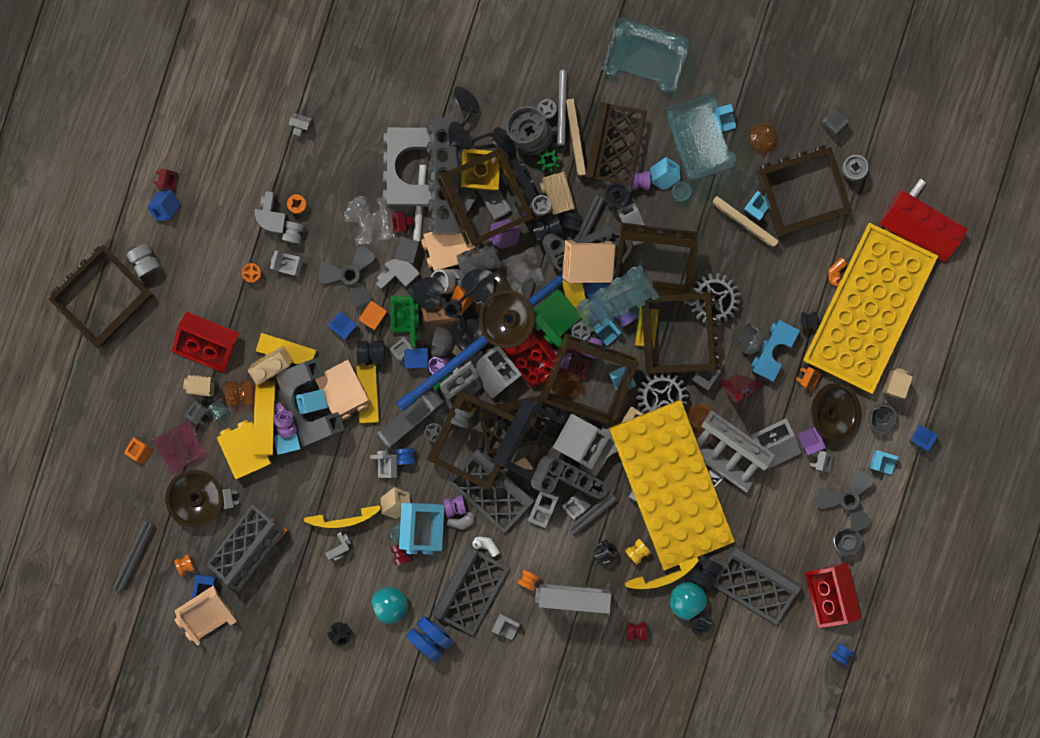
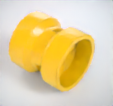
M640 539L635 541L634 546L628 547L625 550L636 565L641 562L643 557L651 554Z

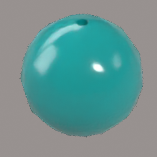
M684 582L672 590L669 598L670 607L679 618L690 620L706 607L707 595L698 584Z
M396 587L381 588L375 592L371 599L375 614L381 623L388 625L398 623L407 614L409 604L406 595Z

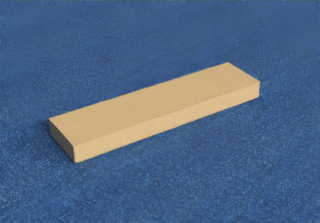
M567 99L566 106L577 175L582 177L586 173L574 99Z
M718 196L714 198L712 205L770 247L776 246L778 243L776 238Z

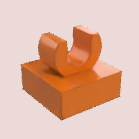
M810 367L807 369L801 368L800 370L805 375L802 379L797 377L796 380L800 382V385L814 392L822 374Z

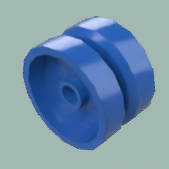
M423 615L417 622V625L424 633L412 628L406 637L428 658L438 663L444 655L437 645L445 650H449L455 642L437 623Z

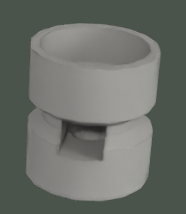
M860 155L849 156L841 165L842 176L850 182L860 180L868 171L867 160Z
M148 243L142 244L126 254L129 262L135 264L134 271L138 278L145 277L161 267L156 257H151L152 250Z
M439 269L431 275V277L436 278L442 284V294H453L457 285L462 286L461 282L464 277L460 269Z

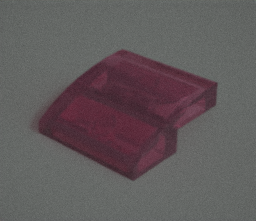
M189 421L153 439L170 474L206 455Z

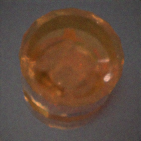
M241 380L240 383H237V381L225 382L226 405L236 406L240 402L243 405L254 404L253 380ZM237 390H240V395H236Z
M705 404L692 406L687 413L690 425L696 429H703L701 425L712 409Z

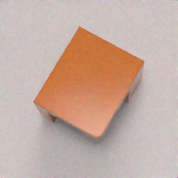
M370 301L359 320L376 331L388 311Z

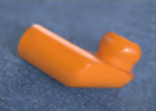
M843 258L837 260L828 270V278L831 285L839 286L841 282L840 271L847 265Z

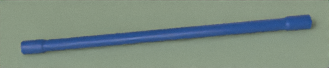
M563 271L528 299L533 307L563 285ZM511 315L509 321L512 323L514 318ZM482 335L413 391L396 402L397 406L401 411H405L419 397L482 349L489 341Z

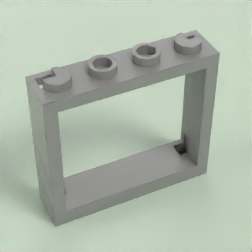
M540 583V588L536 587L535 602L539 603V607L610 614L611 593L607 589Z

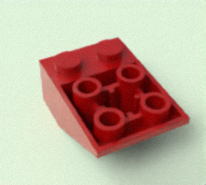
M535 327L530 337L521 345L513 348H502L531 387L546 380L556 356L551 344L544 338L546 333L542 329L538 331ZM561 366L557 374L562 372Z

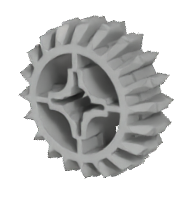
M717 273L715 279H713L712 274H708L709 280L702 276L701 280L703 283L701 284L699 281H696L695 284L698 286V289L691 287V291H701L705 287L706 291H711L715 296L723 294L717 300L718 305L716 304V307H714L720 314L716 315L717 324L720 325V318L728 322L726 315H729L731 318L734 317L731 310L737 312L739 309L734 304H740L741 301L735 300V297H739L740 293L734 294L733 292L738 287H730L733 280L726 283L727 276L725 275L722 277V280H719L720 275ZM710 284L722 285L726 290L720 293L715 292ZM730 295L729 307L724 311L722 299ZM699 299L689 302V306H696V308L691 310L692 313L697 310L699 312L696 318L699 319L703 315L702 322L706 323V312L703 310L705 308V301L701 304Z
M668 372L667 377H664V373H660V377H657L656 373H652L653 380L646 376L648 384L643 381L640 383L645 388L644 390L638 388L637 391L643 394L642 396H637L636 399L643 400L642 403L638 404V407L645 406V409L641 411L644 414L646 411L650 412L658 409L662 404L673 403L674 401L669 396L673 386L678 392V400L682 401L683 398H688L689 396L682 394L683 391L687 390V387L680 388V385L684 383L683 380L678 383L675 382L678 376L675 375L671 379V372ZM658 381L669 382L663 390H658L651 386ZM668 388V391L666 392L667 396L665 397H668L667 400H669L670 402L665 400L659 402V397H657L658 394H656L654 391L662 394ZM647 391L655 396V403L652 408L647 402ZM682 401V404L687 406L688 403Z

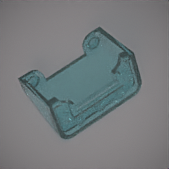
M617 18L601 70L613 76L624 71L658 81L657 84L661 90L675 92L690 39L639 22Z
M710 93L665 109L666 118L689 183L735 167L734 163L737 162L734 152H730L727 149L716 116L715 108H718L715 96L711 97Z

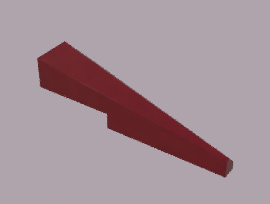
M735 374L720 382L726 395H730L733 402H737L763 387L762 382L739 374Z

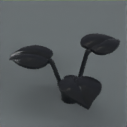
M456 86L453 93L455 102L462 110L467 111V116L462 124L455 121L450 123L447 145L456 146L457 151L461 148L470 150L473 147V142L486 137H493L492 141L496 147H502L503 151H506L508 154L516 155L513 141L507 134V131L500 127L494 128L493 132L474 139L471 138L470 133L464 129V126L471 117L472 112L475 114L479 112V104L471 92Z
M475 269L468 272L461 282L462 287L467 292L460 300L452 299L448 303L441 296L443 286L436 278L425 277L411 284L408 287L409 292L419 305L426 309H436L440 304V300H442L445 314L448 317L462 320L455 322L450 329L453 335V342L457 346L465 350L482 336L479 322L474 318L465 321V318L460 316L459 313L462 310V302L469 295L474 300L484 301L492 294L494 289V274L492 271Z

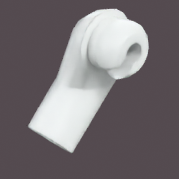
M479 536L472 542L475 549H487L492 558L500 553L491 538Z

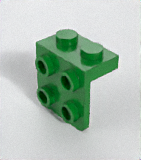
M555 290L534 309V327L538 331L542 329L546 333L544 338L550 344L554 342L557 347L560 346L562 341L560 336L581 318V313L560 290Z
M390 296L391 332H410L411 348H415V341H418V303H414L412 296Z

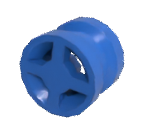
M415 448L396 449L398 454L397 465L416 464V460L413 457Z
M840 643L837 645V650L831 654L832 657L845 666L848 665L849 658L855 655L854 652Z

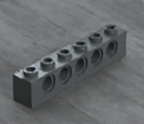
M433 117L427 123V134H430V142L427 143L430 161H428L427 167L428 172H431V180L428 181V191L431 192V199H429L428 207L429 211H432V218L429 219V229L432 230V235H456L459 233V228L447 201L441 200L438 196L439 191L442 190L436 179L438 172L445 173L457 168V147L447 145L448 127L451 122H456V117ZM440 133L445 136L444 143L438 141L437 134ZM438 153H443L445 155V162H442L438 159ZM456 174L451 176L450 180L458 195ZM440 210H444L447 213L446 219L440 218Z

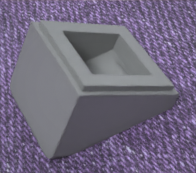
M403 337L389 349L398 361L405 366L404 350L414 348H411L410 343Z
M580 491L562 505L563 509L573 520L591 506Z

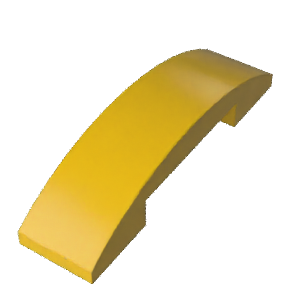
M264 381L259 385L256 384L253 455H273L275 382Z
M381 505L361 508L362 516L325 522L323 514L305 517L304 522L325 528L351 526L375 515L381 510Z
M695 557L679 563V571L645 583L643 576L626 581L624 584L626 587L634 589H650L667 585L688 573L696 565L698 558Z

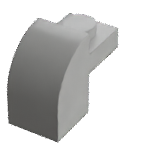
M266 191L265 196L262 195L260 207H263V210L255 209L256 220L265 230L284 234L287 215L272 212L275 194Z
M634 202L617 210L621 223L645 225ZM630 240L633 245L644 243Z
M394 259L385 263L389 271H383L377 277L379 281L376 284L383 290L397 277L408 287L420 273L409 262Z
M539 491L528 521L546 528L559 494L553 491L548 494Z

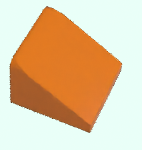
M457 285L450 300H460L467 291L462 286ZM471 295L462 302L460 314L474 302Z
M133 437L124 454L144 465L153 452V448Z

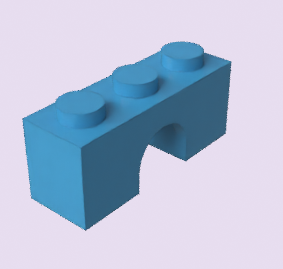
M778 320L777 323L773 322L768 331L771 333L769 339H764L760 349L762 350L760 356H755L751 367H753L752 372L774 382L782 364L773 359L772 350L779 344L791 348L800 330L781 320Z

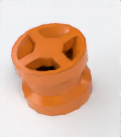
M294 194L288 198L287 207L294 214H302L307 208V202L301 195Z
M249 263L243 267L242 276L247 282L256 283L262 277V270L258 265Z
M186 554L182 559L177 558L174 560L181 577L186 576L188 572L196 571L194 562L189 554Z
M524 569L522 572L523 576L517 583L534 591L536 588L535 584L541 577Z

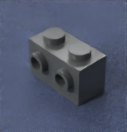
M492 241L456 255L463 276L475 269L492 270L501 266L499 256Z

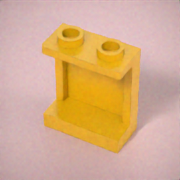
M248 420L237 424L239 428L234 430L228 428L221 431V436L217 437L235 479L244 477L272 464L268 455H253L254 422L249 423Z

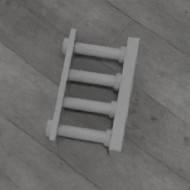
M711 410L701 425L705 430L699 438H696L704 462L747 493L755 480L751 476L758 467L765 471L775 455ZM711 433L721 440L714 450L704 443ZM727 445L737 451L730 460L720 455ZM743 456L753 462L745 472L736 466Z

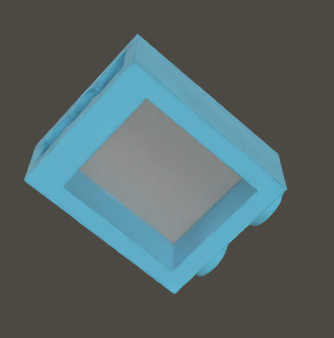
M402 503L399 549L406 550L408 554H418V550H423V554H434V551H442L444 505Z

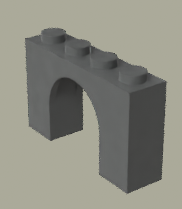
M318 358L305 361L275 375L288 410L292 412L293 422L296 425L302 447L345 430L338 412L322 418L314 415L312 412L304 414L299 412L296 396L304 394L307 385L311 381L324 376Z

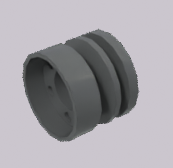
M533 106L519 107L508 117L506 123L507 134L520 152L526 155H537L549 147L553 137L552 129L539 109Z

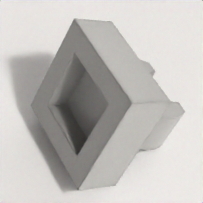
M294 113L289 121V125L295 126L293 135L300 136L303 129L307 130L311 125L312 118Z
M823 451L813 453L812 455L817 456L818 460L817 463H810V465L816 467L815 470L830 473L834 454Z
M222 490L223 505L221 509L233 508V505L239 504V501L232 500V494H236V490Z

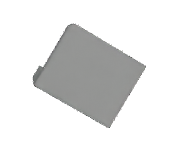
M500 613L491 631L512 640L521 623Z

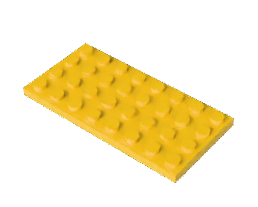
M868 223L802 361L873 394L938 255Z
M681 400L609 428L663 570L735 542Z

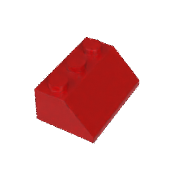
M186 311L178 325L171 352L225 373L236 347L239 332Z
M848 562L804 572L818 628L848 624L862 619Z

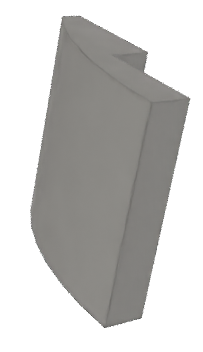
M470 361L440 383L442 395L450 409L460 390L473 395L482 388L477 379L479 376Z

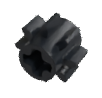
M604 540L595 545L597 549L594 550V557L598 562H603L604 565H607L616 560L615 556L618 551L615 544Z
M701 611L699 615L692 618L690 627L694 628L693 633L702 636L703 632H709L712 619L708 618V613Z
M342 622L332 624L330 627L331 632L327 633L332 644H337L338 646L346 645L350 641L349 636L353 635L348 624H343Z

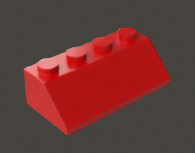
M904 190L896 193L879 225L906 241L938 255L937 259L943 263L956 250L968 231L966 227Z

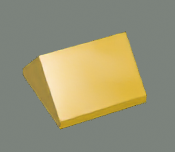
M463 149L462 165L492 151ZM491 158L462 171L460 187L470 190H498L500 165L497 158Z

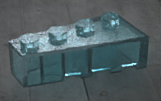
M639 265L631 268L621 278L614 279L607 287L599 289L589 299L582 300L576 308L592 332L613 321L614 316H623L629 312L631 307L637 305L639 308L645 305V300L651 297L655 300L659 298V295L652 280L643 267Z

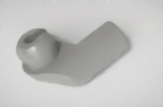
M467 512L461 519L449 517L447 526L464 530L473 525L475 515L472 512Z

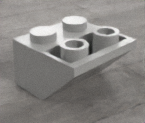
M495 346L473 364L479 376L477 377L478 381L492 399L522 376L504 351L498 346Z
M571 414L553 448L592 469L610 435Z
M787 418L750 435L754 441L775 455L766 469L801 453Z

